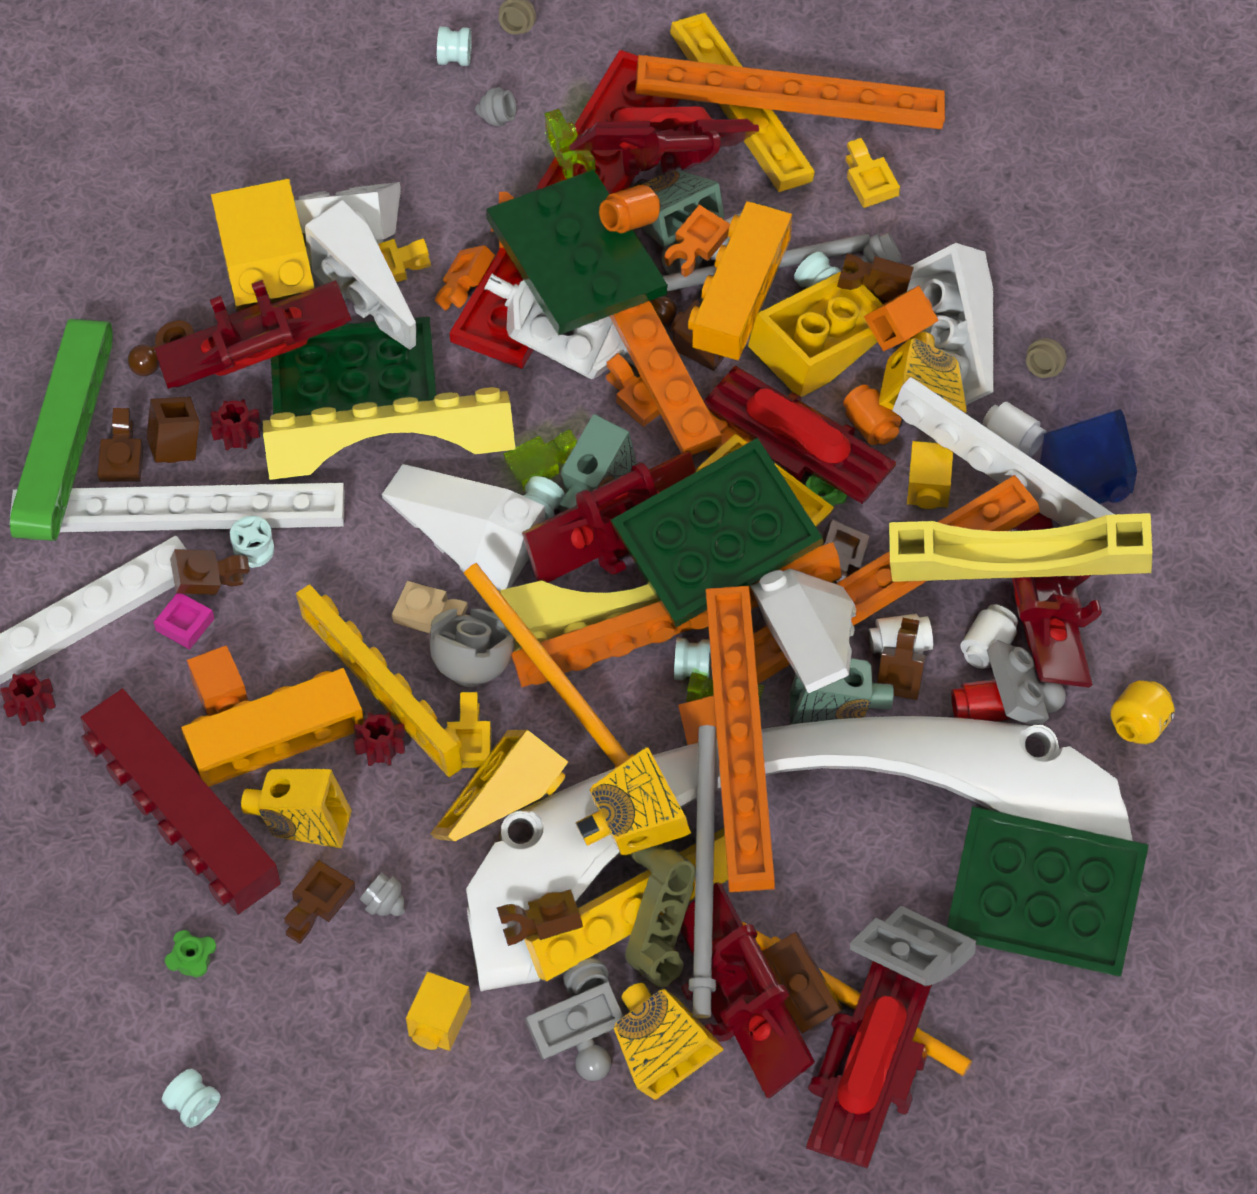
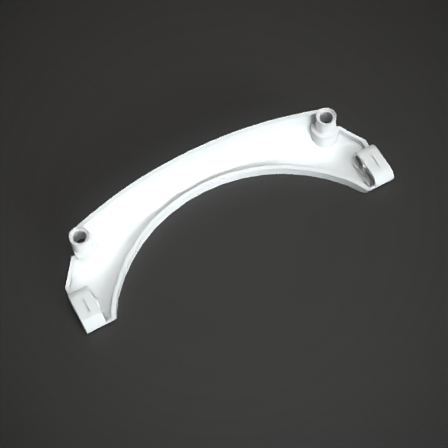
M891 716L835 719L761 729L765 776L780 772L819 768L863 769L900 775L942 787L992 811L1133 841L1126 806L1121 797L1117 779L1072 747H1062L1059 750L1055 733L1043 725L1029 726L950 717ZM1028 737H1036L1043 742L1045 747L1043 757H1033L1027 752L1025 741ZM716 738L715 791L721 790L718 742ZM698 743L653 755L680 807L682 808L697 800ZM616 768L568 787L520 811L513 812L504 819L501 826V841L494 843L466 888L469 905L467 907V915L480 991L538 982L540 980L525 941L523 940L510 946L507 945L503 929L512 927L517 922L511 921L501 924L496 907L515 904L526 911L529 910L528 902L539 899L550 892H562L571 889L576 902L601 870L620 853L611 835L586 846L575 822L598 811L589 790L592 785ZM516 822L528 824L533 832L532 839L524 844L513 842L508 835V829L512 824Z

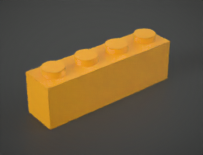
M746 201L741 215L735 214L733 216L728 232V237L730 238L728 245L720 246L715 260V268L717 270L714 276H707L701 294L702 304L700 307L694 306L689 317L688 329L693 330V348L739 361L754 326L757 313L761 310L791 240V213Z
M341 668L333 672H321L311 680L295 686L280 687L272 692V694L262 698L239 702L231 709L221 713L198 717L190 724L182 726L181 729L196 773L210 787L354 734V725H363L364 719L362 708L345 669Z

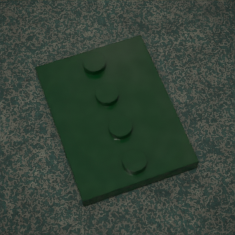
M594 169L486 209L488 223L558 335L667 295V282L634 231L630 230L624 233L612 232L607 230L602 224L599 216V207L610 194Z
M430 316L414 318L416 322V346L410 350L380 330L376 321L345 324L309 338L307 343L299 348L272 357L273 415L289 412L294 413L295 417L311 415V412L315 409L326 407L335 408L336 412L352 410V407L356 404L367 402L376 403L377 407L394 405L393 402L397 399L408 397L417 398L418 402L435 400L436 383Z
M758 438L611 519L612 527L675 627L682 625L707 610L706 589L751 586L767 573L777 571L823 545V537Z
M972 806L947 927L975 940L976 945L1121 977L1149 844Z

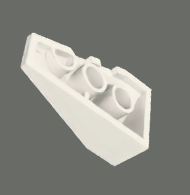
M400 182L351 187L349 190L336 192L335 196H330V193L326 191L299 196V199L294 201L302 233H305V225L343 200L353 211L358 210L365 216L377 244L382 243L383 239L394 235L396 232L401 191Z
M341 200L305 225L306 251L312 277L320 285L337 280L344 300L348 298L355 304L354 309L357 314L363 318L369 314L374 316L380 330L410 350L416 346V322L369 228L367 219L360 211H353Z
M954 243L911 265L914 269L907 291L920 286L924 295L930 300L933 311L939 321L921 332L932 334L935 338V348L957 359L967 405L993 393V286L985 252Z
M402 464L382 493V498L412 526L423 531L434 542L436 548L442 553L448 554L460 566L461 571L464 572L471 565L477 563L499 591L512 586L530 558L522 532L546 520L544 505L509 489Z
M790 568L784 571L777 570L767 573L760 579V582L751 585L769 631L808 693L849 675L852 653L849 637L854 635L851 619L856 616V607L844 587Z

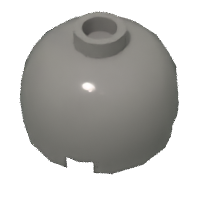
M471 608L470 616H457V609H451L438 614L432 620L430 630L431 658L438 670L457 684L464 687H475L499 677L511 662L515 638L495 613Z

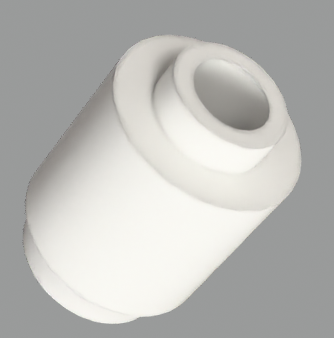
M1004 402L1000 406H992L983 420V426L1029 457H1033L1046 437V430L1040 427V421L1008 402Z
M990 605L986 610H982L978 614L961 643V650L964 653L965 659L972 666L980 669L992 668L987 649L997 640L1009 645L1017 634L1016 626L1018 620L1010 610L1000 605Z
M917 613L876 619L875 628H869V642L872 654L879 653L881 658L884 647L896 649L899 628L901 629L903 617L920 621L914 653L923 654V651L932 650L933 635L929 617H918Z

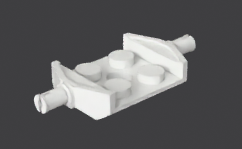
M493 273L491 274L484 289L507 299L504 305L508 307L506 329L510 338L590 379L599 377L608 369L606 367L607 362L618 353L628 363L635 366L610 317L574 329V335H558L524 280L519 285L515 284L513 286Z

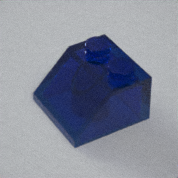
M1119 409L1044 433L1040 464L1099 504L1107 501L1116 503L1124 500L1129 494L1133 493L1137 476L1136 462L1124 413Z

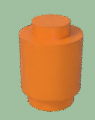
M641 184L608 195L606 200L600 204L599 216L607 230L624 233L654 223L659 216L660 201L657 194L649 186Z
M860 385L853 389L843 401L846 417L870 445L878 443L881 445L887 444L898 435L901 417L891 409L879 405L880 392L877 389H871L868 385Z

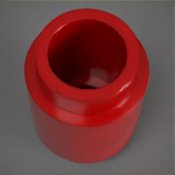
M995 679L962 683L961 688L951 690L954 718L995 722L1010 719V717L1006 716Z

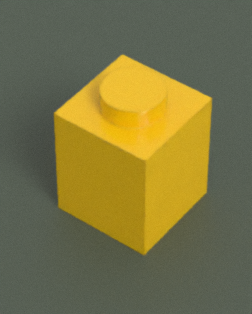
M912 441L907 504L918 505L923 509L948 508L953 452L950 449L942 447L938 443Z
M427 972L406 1016L408 1036L412 1037V1040L423 1048L436 1050L437 1047L450 1051L471 1007L469 986Z

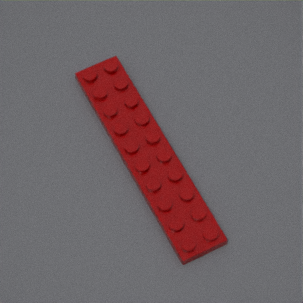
M619 50L535 191L593 169L609 194L628 189L636 175L625 174L622 150L570 151L569 145L573 143L579 134H584L588 128H592L597 122H613L616 112L621 109L676 107L680 99L635 94L638 56ZM500 248L449 332L450 342L523 369L533 349L509 337L506 329L508 307L504 305L507 299L484 289L492 273L513 286L515 284L519 285L524 280L505 248Z

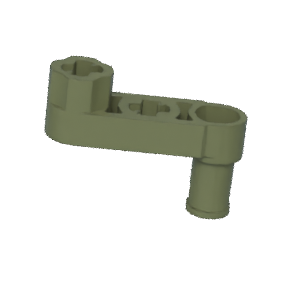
M659 844L632 853L633 859L651 871V875L644 891L625 956L628 964L652 984L658 987H666L674 979L678 978L683 970L684 962L680 959L679 953L674 947L694 888L693 882L696 871L694 865L678 852L666 850Z

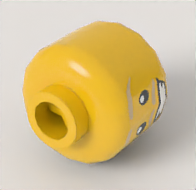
M1138 680L1132 682L1115 701L1110 711L1112 723L1119 736L1126 741L1136 744H1149L1156 741L1175 716V707L1169 691L1155 681Z

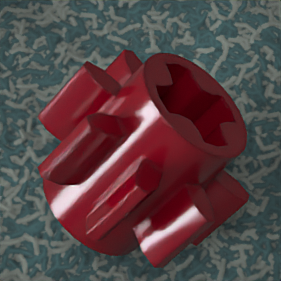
M225 400L218 412L212 411L210 413L213 424L210 427L213 441L223 439L225 450H229L231 447L248 449L247 444L250 443L252 438H260L258 409L248 411L246 400Z
M35 670L20 675L14 673L9 687H4L0 690L5 701L3 708L6 716L12 717L17 714L22 726H25L27 722L37 720L44 722L47 708L53 709L56 707L54 697L51 695L54 690L50 679H44L40 682Z
M369 712L368 718L364 721L363 725H354L355 737L357 738L353 742L355 754L361 755L366 753L368 766H372L375 762H385L390 766L392 765L391 759L396 753H405V744L402 740L406 736L405 726L403 723L394 725L391 712H387L385 715H373Z

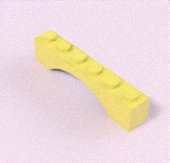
M490 387L479 389L475 392V395L459 397L458 393L449 392L438 394L434 397L435 400L418 402L417 398L408 397L397 399L393 402L394 405L377 407L376 403L367 402L356 404L352 407V410L336 412L335 408L326 407L315 409L311 412V415L295 417L294 413L289 412L274 414L270 417V420L263 421V437L269 480L311 475L326 459L344 447L365 438L387 433H418L436 436L458 444L473 454L515 450L508 391L500 392L499 388Z
M1151 513L1105 515L1070 526L1030 531L974 530L949 526L934 521L889 523L892 582L1151 573L1152 570Z
M537 581L500 590L503 597L539 642L659 602L649 584L631 590L594 593L560 588L544 581ZM515 640L514 651L523 649Z

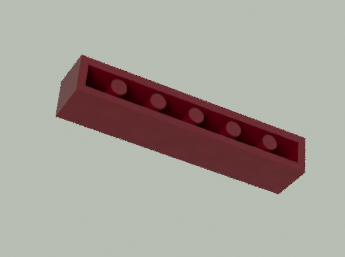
M123 688L80 717L85 731L81 739L88 751L94 757L100 754L109 763L106 765V768L112 779L120 787L125 783L134 792L131 794V798L140 812L145 816L152 813L159 822L156 826L164 840L170 846L177 843L185 852L182 854V857L189 869L196 876L203 873L211 882L208 884V888L220 905L225 906L229 903L239 915L281 885L275 862Z

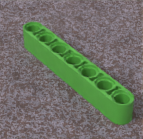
M72 318L67 321L11 510L10 531L13 538L56 541L59 536L112 348L113 330L110 321Z

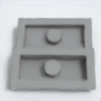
M900 905L885 922L875 918L850 943V950L924 986H928L944 980L962 967L975 954L976 941Z

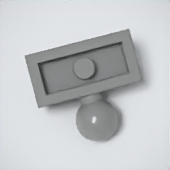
M997 640L987 649L1007 717L1030 726L1042 725L1049 719L1048 713H1054L1064 705L1066 693L1063 686L1056 683L1038 682L1033 668L1034 662L1029 652L1021 647H1014L1000 640Z
M609 982L524 1018L542 1061L576 1046L579 1053L576 1056L575 1067L582 1078L588 1081H598L609 1073L611 1057L603 1047L595 1045L593 1041L594 1038L614 1030L616 1022L624 1017Z

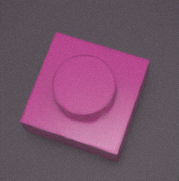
M176 594L156 618L154 626L157 632L190 650L213 622L214 614L213 610L184 594Z

